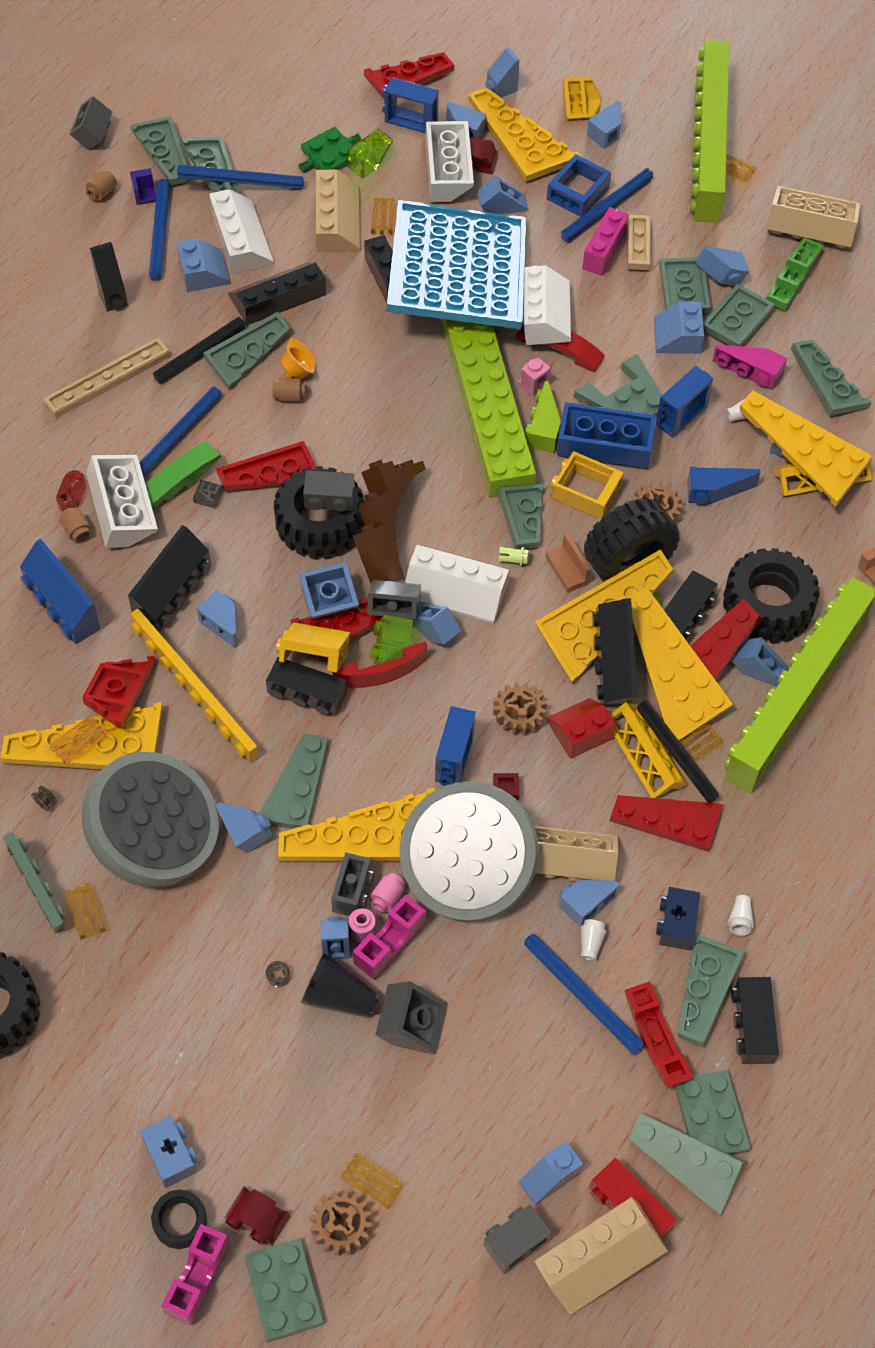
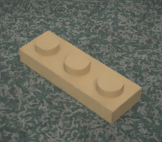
M629 215L628 269L649 270L650 216Z

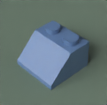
M198 238L176 242L179 263L187 292L230 284L221 249Z
M677 302L654 316L656 353L701 354L704 339L701 302Z
M347 562L299 574L305 603L312 619L359 607Z

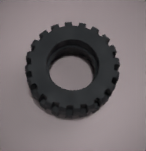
M316 466V469L308 467L302 469L301 473H293L290 475V480L285 479L281 483V488L277 489L275 494V525L281 541L285 542L289 549H296V553L302 556L308 554L310 558H317V556L329 558L331 554L339 555L343 553L344 548L350 549L354 545L353 536L360 534V528L365 525L357 505L364 501L361 488L358 487V483L355 481L352 511H340L336 516L325 521H312L299 514L304 509L303 493L306 470L337 472V470L331 467L323 469V466Z
M639 498L635 501L630 500L622 506L615 507L612 512L606 513L600 522H596L593 530L589 531L587 540H585L584 555L602 582H605L659 550L662 551L666 559H670L673 556V551L678 547L679 529L659 502L648 498Z
M766 548L757 549V553L751 551L745 554L744 558H739L735 562L734 567H731L723 594V607L727 614L742 599H745L761 617L749 638L751 636L756 638L762 637L765 640H769L770 643L778 642L779 639L787 641L792 638V635L794 637L800 635L803 629L807 628L810 624L820 595L817 576L812 575L813 569L808 564L805 566L804 560L799 556L796 558L792 556L791 552H780L777 548H771V551H766ZM760 585L775 586L783 590L790 597L791 602L780 606L768 605L759 601L750 589Z
M0 952V988L7 990L10 994L8 1006L0 1015V1054L4 1053L7 1056L13 1053L11 1048L16 1045L21 1047L26 1042L24 1038L26 1034L32 1035L35 1030L33 1021L37 1022L39 1020L40 1012L38 1007L40 1006V999L26 967L20 965L19 961L13 956L7 958L4 952Z

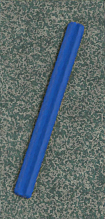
M178 165L177 177L186 179L302 189L304 185L303 177L295 175Z
M649 168L642 170L561 231V238L565 242L571 241L604 216L609 207H616L653 178V172Z
M159 179L157 185L149 278L151 280H160L162 275L170 189L168 179Z
M215 386L211 387L139 462L143 478L222 396L220 389H217Z
M533 933L526 938L524 945L633 1055L638 1054L643 1049V1041L536 934Z

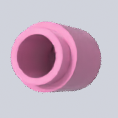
M395 873L383 876L369 896L371 906L381 913L390 912L405 892V881Z
M361 908L350 914L348 920L349 934L354 941L361 943L370 932L375 935V917L371 911Z

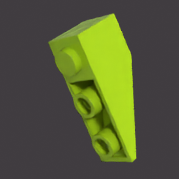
M545 381L543 389H538L536 402H538V405L532 408L530 419L533 421L532 424H527L525 437L528 438L529 448L554 453L559 438L561 420L549 382Z

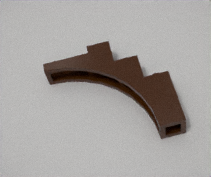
M381 459L368 464L370 469L361 472L369 494L364 496L366 501L357 504L365 526L360 528L362 533L353 536L370 584H372L373 580L398 582L405 579L396 545L395 525L397 508L407 484L415 475L426 470L423 461L414 463L413 460L394 465L393 461L383 464Z

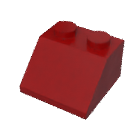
M590 698L546 717L547 723L570 759L614 739L616 723L603 704Z

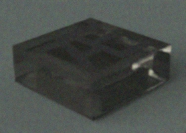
M200 480L193 496V503L216 508L223 492V485Z

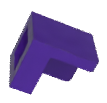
M151 168L130 172L136 205L156 202Z

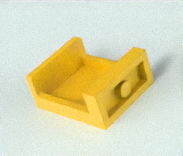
M293 623L288 630L284 631L283 637L277 641L276 653H279V662H285L292 651L328 657L327 671L337 672L348 656L350 632Z

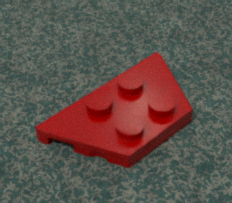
M147 656L148 661L133 663L132 659L100 663L82 696L83 704L117 728L123 729L156 665L155 656Z

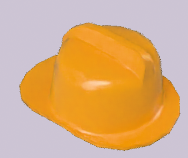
M295 338L288 341L286 351L280 360L282 367L286 371L285 378L303 379L308 374L315 372L316 359L313 353L304 343Z

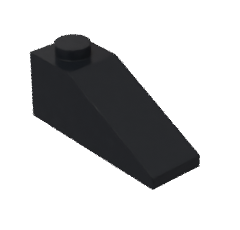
M108 242L91 247L90 253L98 293L106 311L127 306L126 292L112 243Z

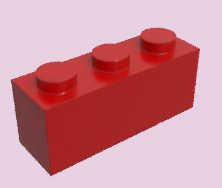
M616 1157L591 1180L590 1194L600 1205L605 1204L612 1210L632 1197L639 1203L661 1240L674 1228L677 1220Z

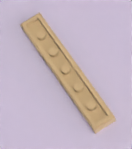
M158 337L43 398V403L51 414L57 418L171 357V352Z

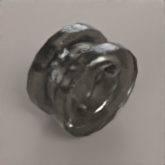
M40 786L38 792H34L31 795L33 800L45 811L50 809V804L57 802L55 796L44 786Z
M274 961L266 969L267 980L273 987H284L290 982L291 973L289 967L284 962ZM280 969H282L283 975L285 976L278 977L275 980L272 972H278Z

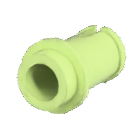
M500 547L499 553L509 554V556L499 555V562L520 563V566L528 564L529 550H525V547L521 549Z

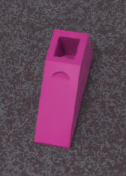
M716 345L712 361L721 367H725L742 377L756 382L760 386L772 390L784 373L787 358L768 348Z

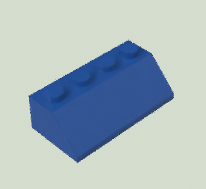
M565 402L558 438L557 455L570 457L574 451L600 462L648 469L656 415Z
M41 538L38 539L20 565L23 575L20 579L26 589L31 588L33 590V596L40 606L45 605L50 619L53 622L57 621L61 625L59 628L65 638L68 639L70 637L75 644H78L100 630L95 605Z

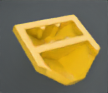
M592 77L563 78V107L566 119H590L596 115L601 106L600 92L595 86Z

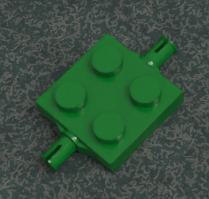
M334 126L302 143L301 150L308 160L298 164L300 170L304 172L311 167L317 170H340L359 160V153L352 145L360 142L361 136L356 133L346 138Z

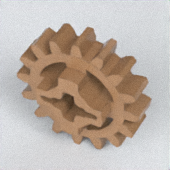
M650 482L648 488L645 485H641V491H635L632 501L639 498H648L659 502L673 522L674 520L678 521L680 514H682V497H677L678 490L671 491L670 484L665 488L662 482H659L658 486Z
M515 682L514 688H511L508 684L505 685V692L499 690L497 698H494L493 715H496L497 724L503 722L504 730L511 727L512 734H515L517 729L521 730L522 734H525L527 728L534 732L535 724L541 726L543 718H546L547 710L545 709L547 708V701H543L544 694H536L537 687L534 686L529 689L526 682L523 687H519L518 682Z
M347 1190L343 1191L342 1197H338L337 1193L332 1191V1199L330 1200L322 1196L323 1205L315 1204L314 1211L317 1215L310 1216V1222L317 1224L310 1228L311 1234H319L315 1238V1243L318 1245L324 1242L325 1252H328L331 1247L334 1248L336 1256L339 1255L341 1249H345L346 1254L350 1255V1247L352 1246L360 1250V1240L368 1241L369 1235L365 1231L372 1230V1223L367 1222V1220L372 1218L371 1211L364 1212L367 1208L366 1201L358 1204V1194L348 1198ZM338 1205H345V1206H349V1207H348V1208H342V1207H338ZM327 1213L329 1222L322 1228V1220ZM335 1216L341 1221L346 1220L347 1229L341 1224L336 1225ZM360 1217V1227L356 1233L353 1224ZM334 1238H344L345 1240L338 1241L334 1240Z

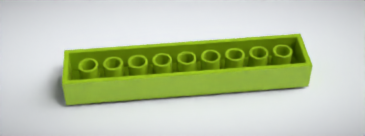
M705 40L704 47L699 49L698 61L701 62L696 67V76L698 78H696L695 91L699 92L695 94V105L698 107H695L694 120H698V122L694 123L693 135H697V137H694L693 150H696V152H693L692 165H696V168L692 169V181H695V183H692L691 196L695 197V199H691L690 212H694V221L719 223L725 196L729 41Z
M448 319L441 320L489 498L498 497L499 487L535 484L536 472L493 325L486 326L478 323H464Z
M851 577L847 585L842 583L836 594L838 597L835 601H830L824 612L826 615L824 618L820 617L814 625L812 636L807 635L801 646L803 649L800 654L797 652L794 654L789 663L791 667L788 671L784 670L777 681V688H772L765 699L766 704L764 707L759 706L753 716L754 721L752 725H746L740 736L742 738L739 744L734 743L728 753L729 759L724 766L727 769L725 780L750 794L753 792L868 618L875 600V589L854 577Z

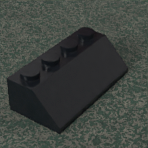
M307 262L228 292V295L246 325H250L276 312L281 313L325 296L326 278L316 262Z
M182 525L128 594L131 612L139 609L158 632L162 627H166L169 624L172 614L176 609L182 607L187 594L196 588L199 578L206 574L211 567L209 550L186 526Z
M631 598L598 604L595 609L596 612H592V626L597 627V636L593 637L594 651H598L599 659L595 661V675L600 676V685L596 686L597 700H601V704L604 706H621L625 702L633 703L638 697Z

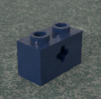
M669 887L667 896H661L659 911H664L663 920L658 919L656 935H660L659 945L691 951L695 937L700 892Z

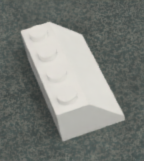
M468 121L426 122L425 146L430 202H451L474 186Z
M230 189L210 193L211 213L231 273L235 274L274 265L253 201Z
M546 265L524 267V331L526 345L571 342L570 281Z
M92 455L86 475L105 547H130L156 533L158 528L138 456Z
M417 545L409 564L405 583L421 584L420 604L447 606L452 613L494 624L508 586L509 570Z

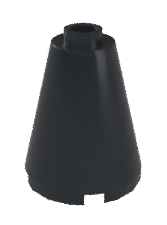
M323 953L301 1003L312 1007L366 1017L368 1013L373 1014L375 1012L379 999L375 998L377 994L375 990L332 957Z

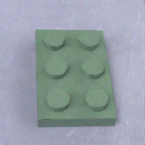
M696 258L660 259L659 268L665 309L677 302H701L702 313H710L711 305L706 273L696 264Z
M737 283L703 322V330L729 346L742 347L773 311L775 304Z
M728 1069L693 1076V1080L674 1086L688 1135L731 1156L750 1151V1144Z
M300 1238L244 1255L267 1343L324 1325Z

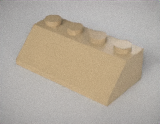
M316 170L317 252L360 251L359 184L338 170Z
M534 826L539 846L536 873L547 878L564 876L573 881L583 879L615 881L618 859L617 835Z
M631 1197L534 1262L552 1292L567 1312L573 1315L667 1253L668 1250L639 1203Z

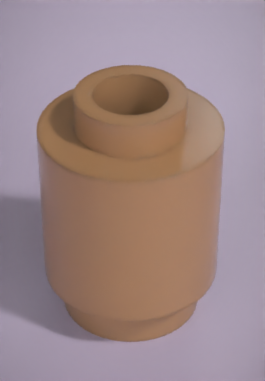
M109 171L100 172L86 183L87 196L92 200L101 201L115 189L117 185L115 176Z
M279 378V380H273L274 399L279 401H301V397H305V383H301L300 378Z
M68 508L62 512L59 522L69 538L78 544L87 541L92 535L91 526L81 510L78 508Z

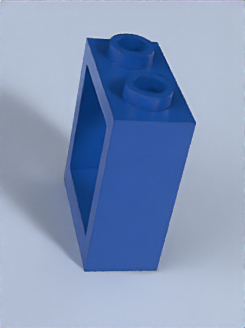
M393 77L388 85L384 86L382 91V97H384L382 112L385 113L386 123L425 133L426 122H438L439 90ZM397 97L424 104L423 113L397 106Z
M575 154L549 182L547 200L581 217L588 212L609 188L611 172ZM574 173L595 182L584 195L564 185Z
M693 367L660 397L656 426L672 438L677 435L708 406L713 377L699 367Z
M455 706L450 707L436 755L435 782H439L443 786L461 782L474 738L476 711Z

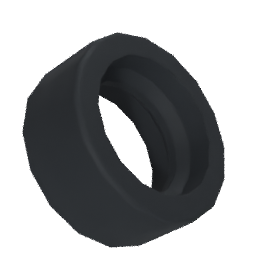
M180 1189L169 1191L160 1197L154 1205L151 1215L152 1228L159 1241L167 1247L174 1249L190 1247L200 1225L207 1226L208 1222L206 1210L200 1198L190 1191ZM176 1203H186L196 1213L195 1226L189 1233L182 1236H174L168 1233L163 1227L162 1222L164 1212L168 1207Z

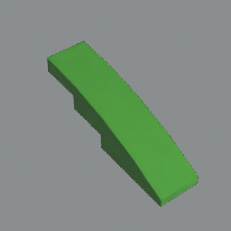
M805 237L801 240L788 258L785 268L777 277L776 284L766 297L767 300L775 304L774 307L784 311L787 309L808 276L824 245Z
M205 440L167 465L145 483L152 510L164 499L169 502L184 486L189 489L222 456Z

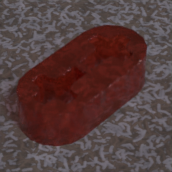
M72 470L65 474L56 496L58 507L62 512L68 508H78L86 488V481L82 472Z

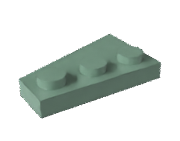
M543 484L499 487L497 494L515 549H521L522 547H525V549L538 548L540 542Z

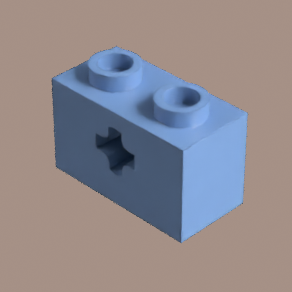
M169 1116L140 1130L143 1141L165 1188L196 1173L194 1164L198 1160L192 1147L186 1148L182 1139L186 1138V1134L180 1122L175 1124L172 1117ZM172 1147L175 1153L170 1155L166 1148Z

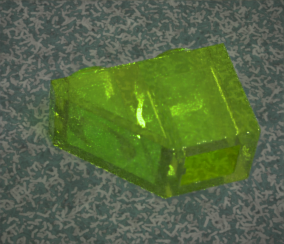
M379 128L348 149V168L362 179L379 167L392 145L393 139Z
M384 615L379 621H376L374 626V635L377 636L376 645L373 644L370 658L374 659L373 666L388 661L402 651V648L410 644L413 620Z

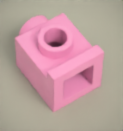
M538 357L531 359L523 366L521 379L517 381V384L530 395L535 396L538 389H543L544 382H549L551 367Z

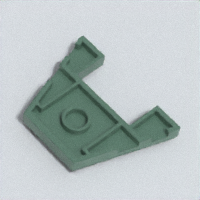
M637 354L622 362L621 369L633 379L630 383L605 397L588 382L575 390L573 395L579 401L583 399L591 403L590 406L656 415V417L660 397L662 396Z

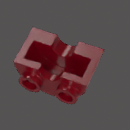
M469 137L472 167L477 168L480 173L493 175L498 157L497 151L494 148L495 144L491 140Z
M243 1186L224 1218L226 1219L225 1223L237 1231L241 1227L251 1232L249 1237L258 1244L264 1245L266 1242L273 1246L291 1216L287 1211L276 1207L275 1204L277 1202L255 1189L250 1192Z

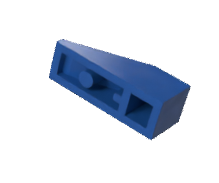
M690 467L687 479L688 503L712 504L757 487L760 469Z

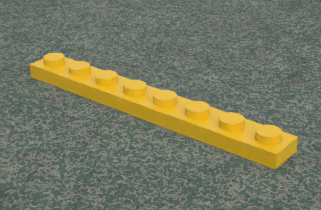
M139 609L131 612L130 628L137 637L141 636L144 639V644L148 651L152 654L156 653L162 667L174 674L173 677L178 686L186 688L191 701L195 705L199 704L204 709L205 717L211 723L214 721L217 724L222 737L225 740L229 739L234 744V750L241 758L245 757L249 763L257 759V745Z

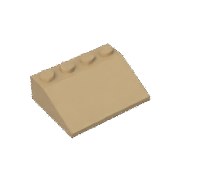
M777 186L766 229L779 235L783 233L792 234L791 236L797 239L810 238L820 244L825 242L833 243L838 248L851 247L861 204Z

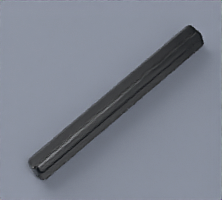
M237 317L153 372L154 379L159 384L163 383L202 357L207 350L243 330L245 322L240 317Z
M649 701L641 702L637 706V711L707 803L716 801L719 798L718 791Z

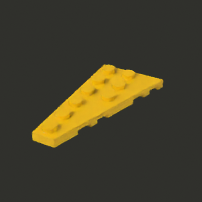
M484 88L469 94V102L476 111L486 114V126L526 182L562 169L575 154L582 157L578 152L573 153L570 151L568 145L564 142L559 143L553 139L550 132L529 117L526 119L521 116L519 110L507 106L505 100L490 89Z
M753 390L740 405L739 411L756 428L762 429L768 435L767 439L772 444L776 443L782 450L781 453L805 477H809L816 484V488L821 493L824 492L831 499L830 502L835 507L871 461L872 455Z
M661 550L535 621L537 629L572 685L598 657V651H594L593 637L597 636V627L592 626V612H596L595 609L598 604L629 598L645 587L653 595L673 573L672 566Z
M645 587L629 597L632 603L633 628L638 638L639 647L643 654L662 720L680 742L731 708L733 703L649 589Z
M155 703L154 706L140 709V707L133 708L123 729L117 728L99 715L76 720L74 724L65 726L57 724L53 725L51 729L42 731L34 729L4 736L0 760L2 763L102 770L108 764L124 755L136 752H156L163 703Z
M435 787L415 796L413 794L403 796V799L391 803L386 801L352 811L347 816L328 818L326 822L313 826L308 824L279 833L278 860L343 861L345 852L371 858V861H400V841L406 821L414 808L426 796L435 791Z

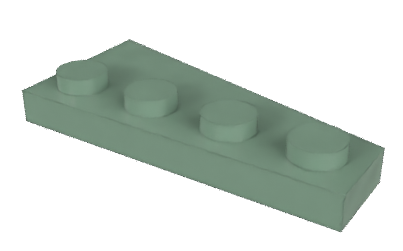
M171 116L131 124V131L163 176L169 180L170 185L191 181V179L177 177L178 165H187Z
M222 137L181 138L180 145L194 166L233 170ZM205 180L213 193L230 189L241 194L238 183Z
M276 312L204 352V359L228 390H230L290 333V326L279 312Z
M813 340L793 343L791 351L830 416L869 408L872 402L867 397L863 398L858 393L859 389L854 383L849 384L843 377V371L830 363L831 359Z
M309 734L302 735L259 813H263L267 817L270 825L294 829L309 824L328 746V738Z
M14 832L4 836L6 848L10 856L13 855L18 870L26 877V883L34 897H37V902L54 933L64 928L62 920L66 919L65 914L59 904L54 907L50 899L54 895L47 882L41 883L37 875L41 871L35 860H28L25 854L28 848L23 838H16Z
M695 933L678 1038L704 1048L745 957L744 951Z
M642 1112L639 1113L629 1139L715 1212L722 1215L744 1162Z

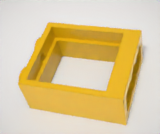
M573 451L569 459H564L559 476L555 475L550 484V488L553 489L552 499L602 520V517L608 511L622 486L624 472ZM574 471L606 484L597 500L565 487Z

